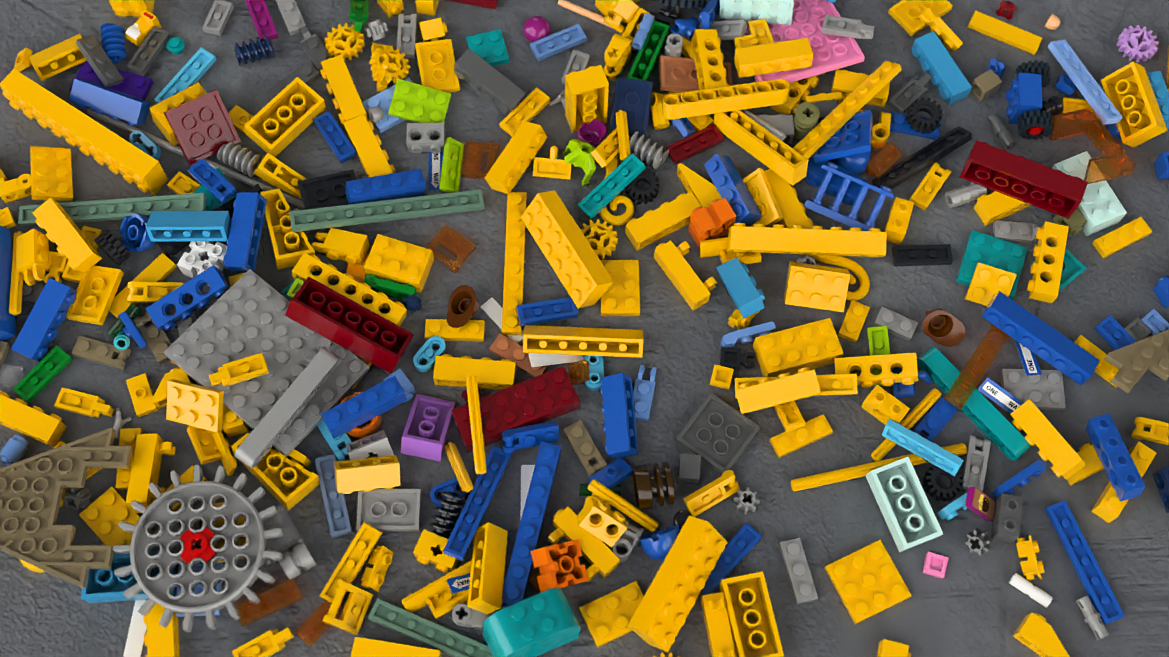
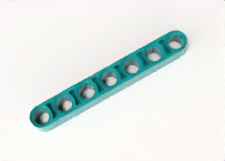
M931 347L917 359L918 366L931 376L932 381L1007 458L1016 461L1030 449V444L1025 437L938 349Z

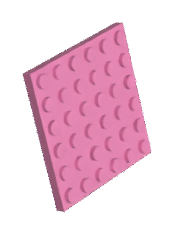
M794 0L791 26L767 24L774 43L808 38L813 52L812 67L755 75L754 78L756 82L784 79L790 83L864 62L865 56L854 38L821 33L826 15L841 17L832 2L827 0ZM747 26L744 36L750 35Z

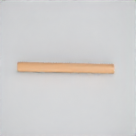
M558 1V5L612 28L603 21L605 17L569 1Z

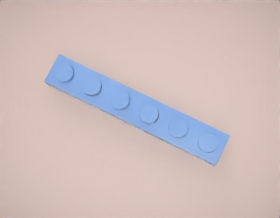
M1067 41L1050 42L1048 45L1049 50L1104 125L1119 123L1122 119L1121 114Z

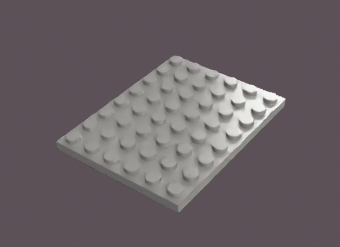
M249 269L164 351V355L201 386L224 391L223 404L253 430L323 347L340 357L341 362L336 370L274 443L273 446L287 457L323 419L321 414L335 407L370 370V367L349 350L285 316L290 301ZM263 353L269 370L268 374L230 386H223V384L211 386L209 375L218 372V368L222 367L223 364Z

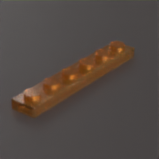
M992 324L944 398L959 409H962L1009 335Z

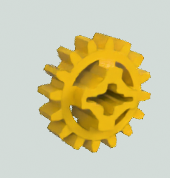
M345 23L344 27L338 24L337 29L331 28L332 33L327 32L328 38H325V46L330 56L342 55L344 61L345 58L351 61L352 56L358 57L357 52H363L362 47L365 46L364 35L360 31H354V25L348 27V24Z
M383 45L382 49L378 47L373 52L369 62L372 65L370 69L376 71L374 76L379 75L381 77L380 81L386 79L387 84L390 81L396 84L397 78L403 80L408 75L410 65L407 64L409 59H404L405 53L400 54L399 48L395 51L393 46L387 49Z
M597 219L596 223L589 220V225L583 224V229L580 230L586 236L596 255L600 256L602 260H604L605 254L611 256V250H616L615 244L618 242V238H616L617 232L613 231V226L607 227V221L600 224L599 219Z

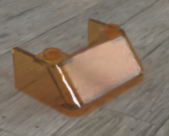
M1081 109L1054 115L1053 131L1049 138L1051 141L1085 133L1103 155L1102 157L1089 159L1084 181H1087L1088 184L1130 175L1134 172L1135 161L1092 111Z

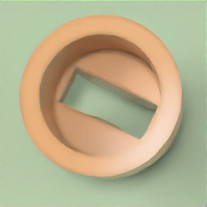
M1052 14L1044 27L1056 30L1060 25V19Z

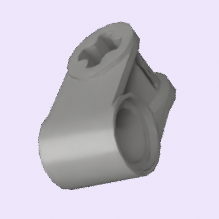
M625 520L626 531L613 545L612 552L620 559V563L629 559L644 532L643 528L639 529L629 524L627 520ZM624 547L627 553L621 555L617 553L616 549Z
M458 604L453 608L452 619L458 626L483 631L484 621L494 612L484 614L468 607L467 604ZM465 611L466 616L463 617V620H460L456 614Z

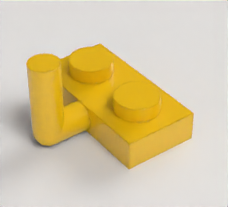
M552 146L550 148V159L534 157L533 176L571 179L572 163L567 164L565 160L557 159L559 148Z

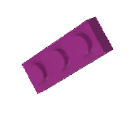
M245 0L260 40L263 41L264 35L269 40L279 38L265 0Z

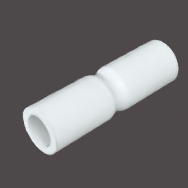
M1017 573L1009 581V584L1028 594L1029 597L1044 607H1048L1053 599L1051 595L1034 586Z

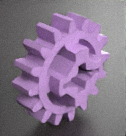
M1137 25L1135 29L1133 26H1129L1128 29L1125 28L1118 37L1117 46H1120L1119 52H1124L1123 57L1129 56V61L1135 59L1136 63H1139L1141 59L1143 62H1146L1148 58L1151 59L1158 50L1159 42L1155 41L1157 36L1151 35L1152 30L1147 32L1145 26L1143 29H1140V26Z

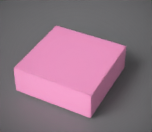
M928 551L922 573L943 579L949 557Z

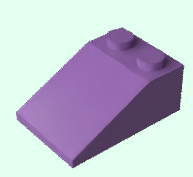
M416 394L402 435L401 453L441 461L453 416L451 410L455 408L456 402Z

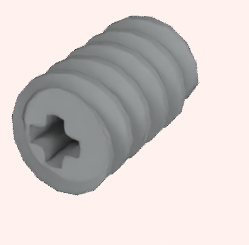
M636 131L629 141L631 154L633 153L637 158L640 156L642 162L646 160L647 165L652 164V167L657 169L666 160L669 149L663 153L664 146L657 149V142L651 146V139L649 138L645 142V135L638 138L639 132Z
M230 141L228 144H223L220 147L217 159L235 168L237 171L253 177L255 175L253 172L260 161V155H254L252 151L248 152L247 148H242L241 145H235L234 141Z

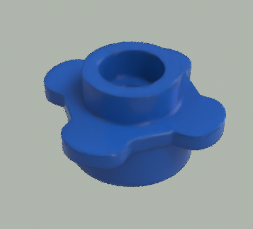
M992 58L986 71L991 69L1001 78L1005 72V64Z

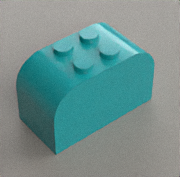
M561 588L544 591L501 609L488 617L483 623V636L492 657H537L578 639L580 626Z

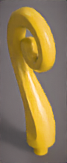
M617 155L605 165V178L619 166ZM617 195L609 204L612 211L617 210L618 204H624L626 206L624 214L615 216L608 211L606 205L599 212L601 218L613 226L626 224L634 214V205L629 197Z
M810 255L812 258H816L818 262L846 268L857 276L860 286L854 292L847 291L846 300L858 301L867 295L870 288L869 277L864 268L857 262L844 256ZM850 274L849 283L855 284L856 278Z

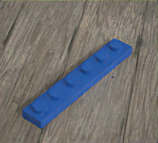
M495 446L492 447L486 459L487 472L479 474L444 547L443 554L461 561L464 560L512 453H505L503 449Z
M1064 500L1046 507L1044 510L1097 613L1101 614L1100 618L1103 624L1106 625L1125 617L1066 501Z

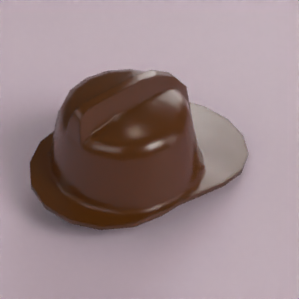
M461 285L450 296L447 323L452 328L464 326L476 315L479 309V302L472 287Z
M933 309L925 312L926 316L922 323V329L927 336L938 344L948 347L957 345L962 341L965 336V327L959 319L943 309Z

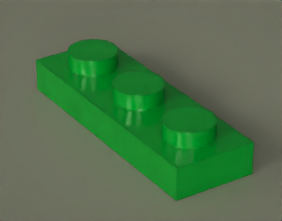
M56 345L12 390L26 402L30 403L73 359Z

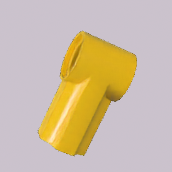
M652 92L650 110L654 129H666L670 127L669 119L664 118L662 115L663 97L666 94Z

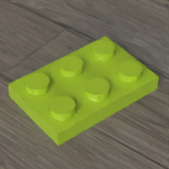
M397 78L388 115L414 123H444L451 94Z

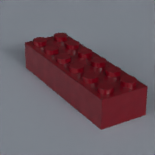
M977 140L965 161L959 177L1067 219L1071 217L1081 203L1088 184L1087 181L1079 177H1073L1060 170L1044 166L1042 163L1033 162L1023 156H1017L1004 149H999L986 142Z
M311 277L306 279L291 299L285 314L288 318L391 374L414 336L411 332Z
M559 367L479 399L484 447L502 440V433L505 430L545 423L579 409L580 400L565 367ZM465 404L451 411L467 453L473 451L469 405Z

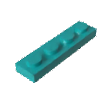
M631 154L577 204L579 209L590 219L595 217L646 169L645 164L635 155Z

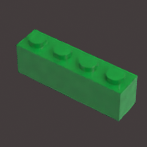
M653 21L627 79L650 81L666 45L670 30L669 25Z

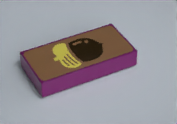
M968 487L965 506L984 520L993 521L996 501L978 488Z

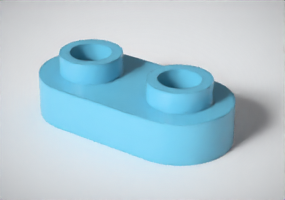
M439 336L430 337L414 355L413 363L418 371H429L435 365L436 356H441L445 353L446 344L443 338ZM434 346L440 347L438 350H433ZM422 361H427L426 365H421L420 363Z
M585 355L583 359L584 384L587 389L598 391L602 385L601 378L604 377L603 357ZM595 358L597 361L592 363L590 359ZM597 377L598 380L594 382L591 378Z
M967 493L937 513L942 520L946 518L950 521L958 515L956 511L961 508L964 511L968 509L965 506Z

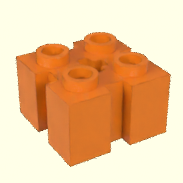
M726 198L715 199L709 203V207H698L692 211L688 231L698 248H700V241L722 238L729 235V228L735 223L736 215Z
M578 539L530 551L534 568L539 567L540 576H536L540 593L553 588H563L588 581L585 565H580L578 558L582 556Z

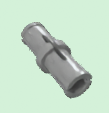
M1087 595L1077 600L1076 603L1085 617L1084 621L1089 624L1096 639L1099 640L1110 635L1100 618L1101 614L1097 613L1089 596Z

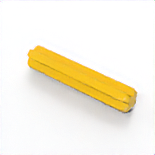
M619 110L615 114L620 160L624 161L631 155L627 113L626 111Z
M448 442L444 446L447 457L461 490L469 493L473 489L471 479L456 444Z

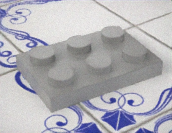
M1002 369L1000 371L1002 388L1021 402L1025 403L1030 399L1039 410H1064L1066 408L1061 371L1040 370L1041 375L1026 376L1024 369Z
M374 489L368 492L359 490L357 532L364 522L380 532L420 531L421 489Z

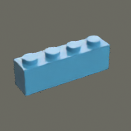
M933 31L915 39L911 48L912 54L919 60L922 69L932 77L931 82L939 90L942 99L946 100L948 105L968 97L972 86Z
M151 211L146 230L151 242L227 241L230 234L231 218L228 211Z

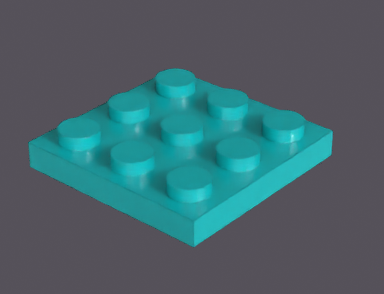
M972 230L956 282L969 286L978 262L1016 273L1017 275L1009 298L1013 300L1028 248Z

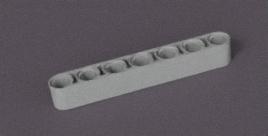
M323 347L239 446L234 456L250 468H254L336 370L341 362V358Z

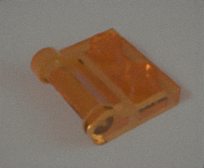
M466 141L461 177L485 180V176L495 163L499 144L495 142L479 143ZM484 152H489L486 170L481 171Z
M445 224L425 248L432 250L435 258L447 265L450 271L457 273L461 265L476 249V246ZM440 245L457 257L455 261L451 260L437 250L436 247Z

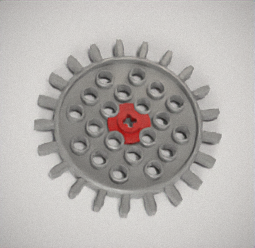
M195 465L193 471L194 482L182 484L181 477L175 470L170 472L174 488L162 493L160 488L151 482L148 486L157 499L148 508L142 503L133 500L130 504L136 511L142 513L137 525L128 522H119L118 525L124 531L133 533L131 545L113 546V551L118 554L130 553L131 560L130 565L114 570L115 575L125 577L134 573L137 580L135 585L123 592L124 597L130 599L139 592L144 591L149 598L140 607L138 612L145 617L157 603L165 607L159 621V625L165 628L170 623L174 612L185 614L183 630L186 632H191L193 618L196 614H206L208 627L212 630L216 629L215 611L227 607L229 614L235 620L240 619L239 611L235 607L234 602L245 594L251 602L258 604L260 602L259 597L250 590L255 580L260 578L267 583H274L275 581L269 573L261 571L265 559H283V555L280 552L267 550V539L284 536V531L281 528L265 530L263 520L278 513L276 507L271 506L258 512L254 506L265 495L266 492L263 488L259 487L249 497H246L240 492L248 479L245 474L241 473L231 487L223 484L226 476V469L223 466L218 467L214 481H203V470L199 465ZM219 498H224V504L220 507H215V501ZM196 501H203L201 508L193 509ZM175 503H181V508L178 511L173 512V505ZM245 516L246 522L240 526L236 525L237 519ZM218 519H225L222 527H215ZM197 521H203L202 528L194 530V524ZM175 524H182L178 532H172V527ZM159 525V532L155 535H151V529L154 526ZM246 537V544L241 547L237 546L238 539ZM224 539L225 545L220 549H216V542ZM176 544H181V550L178 553H172V548ZM198 544L202 546L200 550L196 548ZM155 546H159V553L155 556H151L150 552L152 548ZM241 558H247V564L242 568H238L237 562ZM225 560V567L221 570H216L217 562ZM201 562L204 564L200 572H194V567L197 563ZM176 565H181V572L177 575H173V568ZM159 567V574L156 577H151L152 569ZM224 581L226 583L225 589L217 592L216 585ZM203 584V591L195 594L194 588L196 585ZM181 586V593L178 596H173V589Z

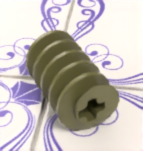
M804 102L797 107L793 125L794 138L802 140L817 126L820 112L813 103Z

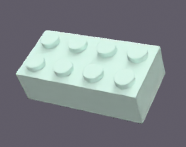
M720 0L719 18L745 19V21L766 19L767 23L791 26L794 0Z
M1087 151L1054 164L1052 169L1060 170L1065 174L1079 177L1088 182L1082 201L1077 207L1087 220L1082 227L1086 236L1119 223L1126 215V210Z
M909 457L872 470L865 475L899 552L943 535Z

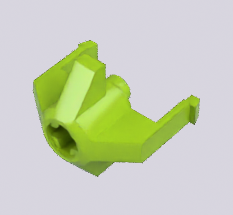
M572 139L569 141L565 151H563L564 160L567 164L572 163L575 167H582L586 175L581 184H589V180L596 169V161L590 152L596 147L587 142Z

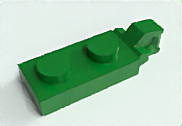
M350 0L349 20L355 23L354 31L362 32V24H367L369 0Z
M366 274L364 283L368 284L372 290L382 292L390 297L404 300L407 295L417 296L416 288L407 283L399 284L391 279L383 280L377 278L376 275Z

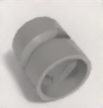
M303 541L295 545L292 552L285 551L282 553L283 559L278 560L290 580L299 576L302 569L307 571L317 565Z

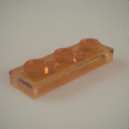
M291 579L257 595L260 599L258 604L248 599L235 605V607L239 611V620L244 627L302 600L303 597L296 580Z

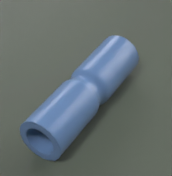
M644 15L639 30L631 44L633 48L637 50L642 49L647 33L654 21L652 15Z

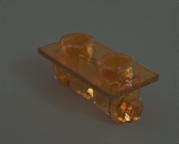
M890 141L866 164V174L869 177L876 176L880 178L903 154Z
M326 600L295 632L310 647L330 627V624L322 621L324 615L328 614L331 606ZM337 612L335 618L337 619L341 614Z

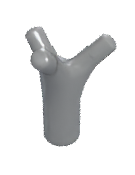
M565 89L555 100L549 103L550 106L562 102L565 109Z
M119 407L115 409L116 419L113 426L115 430L114 438L118 439L123 425L132 420L131 417L122 419Z

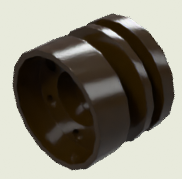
M662 462V472H660L657 463L653 465V473H649L646 465L632 467L634 493L639 510L652 508L653 498H657L660 507L664 506V497L668 506L674 505L675 482L668 462Z

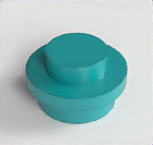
M172 37L167 41L166 48L170 53L178 55L184 51L185 43L180 37Z

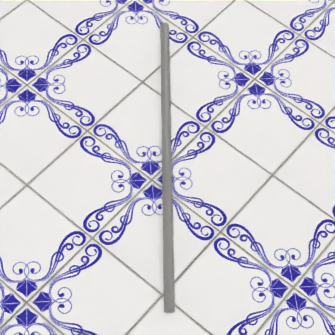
M89 108L87 111L89 115L129 133L135 130L142 131L157 145L185 157L181 148L177 145L172 146L170 142L128 125L123 121L111 119L105 113H95L92 111V108ZM204 159L215 170L220 167L224 175L253 187L259 184L263 191L274 190V188L209 159ZM282 192L287 203L305 210L303 201Z

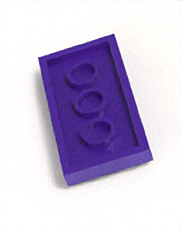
M88 61L83 62L74 79H86L104 86ZM117 69L124 80L121 84L108 88L145 100L154 83L153 80ZM73 82L69 88L70 92L72 90Z

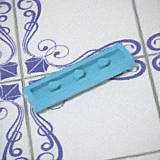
M200 48L154 99L155 103L158 104L196 84L215 63L216 57Z
M889 419L883 430L882 436L953 476L957 474L964 461L956 454L948 452L938 444L930 442L918 433L912 432Z

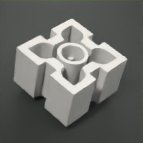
M191 241L189 244L191 248L190 253L184 252L177 263L182 274L190 278L196 277L211 266L218 267L222 273V270L225 268L224 256L226 255L227 246L220 242H216L214 245L212 241Z

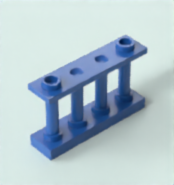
M829 162L827 166L823 164L821 168L827 170L815 198L812 197V200L807 199L804 207L852 228H861V231H869V229L875 228L876 224L874 223L886 197L893 198L894 196L891 193L892 189L883 185L878 188L838 171V166ZM835 173L844 177V180L833 204L827 208L822 206V198ZM851 181L862 185L850 213H847V215L839 213L841 210L839 207ZM870 188L880 194L868 220L862 223L857 221V214Z

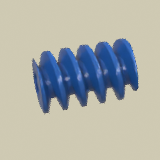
M112 23L102 24L100 27L102 49L112 63L117 64L125 60L127 56L125 53L124 29Z

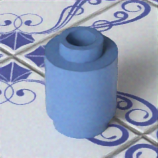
M18 435L9 438L0 452V461L7 466L19 462L28 450L29 442Z

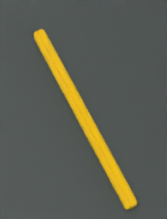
M964 443L941 447L957 456L967 454V447ZM913 453L793 479L790 481L793 491H800L860 478L872 470L909 457L912 466L929 462Z

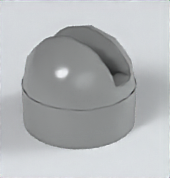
M373 107L368 109L372 123L382 120L384 113L381 108Z

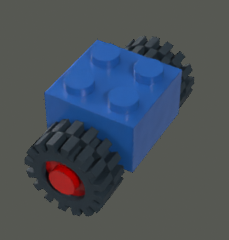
M1028 61V63L1024 62L1022 65H1019L1016 68V79L1012 80L1011 88L1006 91V101H1008L1006 116L1009 117V124H1018L1019 136H1022V138L1027 137L1029 140L1031 138L1037 140L1038 137L1042 139L1043 136L1048 137L1053 131L1052 115L1044 110L1040 112L1042 108V87H1047L1051 81L1050 65L1048 66V63H1044V61Z

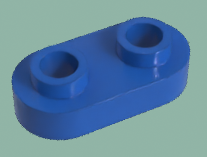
M453 478L433 487L430 497L433 504L442 507L443 505L438 502L439 499L437 498L442 491L454 492L464 497H467L469 493L457 491V487L460 485L457 478Z

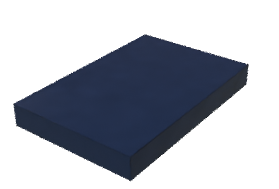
M616 77L609 133L617 127L616 112L622 110L627 113L629 136H633L638 131V137L645 135L646 138L653 82Z

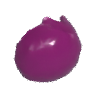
M533 16L525 22L523 32L525 38L533 43L549 36L551 27L545 18Z
M593 119L590 123L584 122L578 129V140L597 147L606 138L607 127L597 119Z

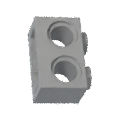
M407 123L406 144L408 152L439 153L444 151L446 139L444 123Z

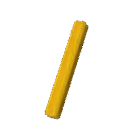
M592 480L589 483L588 490L606 500L610 505L650 532H654L657 529L659 523L609 488L597 480Z

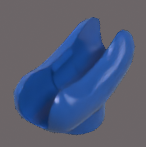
M696 17L684 20L677 19L675 24L678 27L671 26L670 30L672 33L686 37L690 41L695 30L699 28L700 22Z

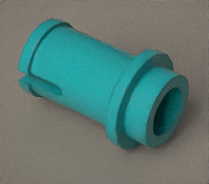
M121 331L114 338L113 344L118 350H125L130 345V339L124 331Z

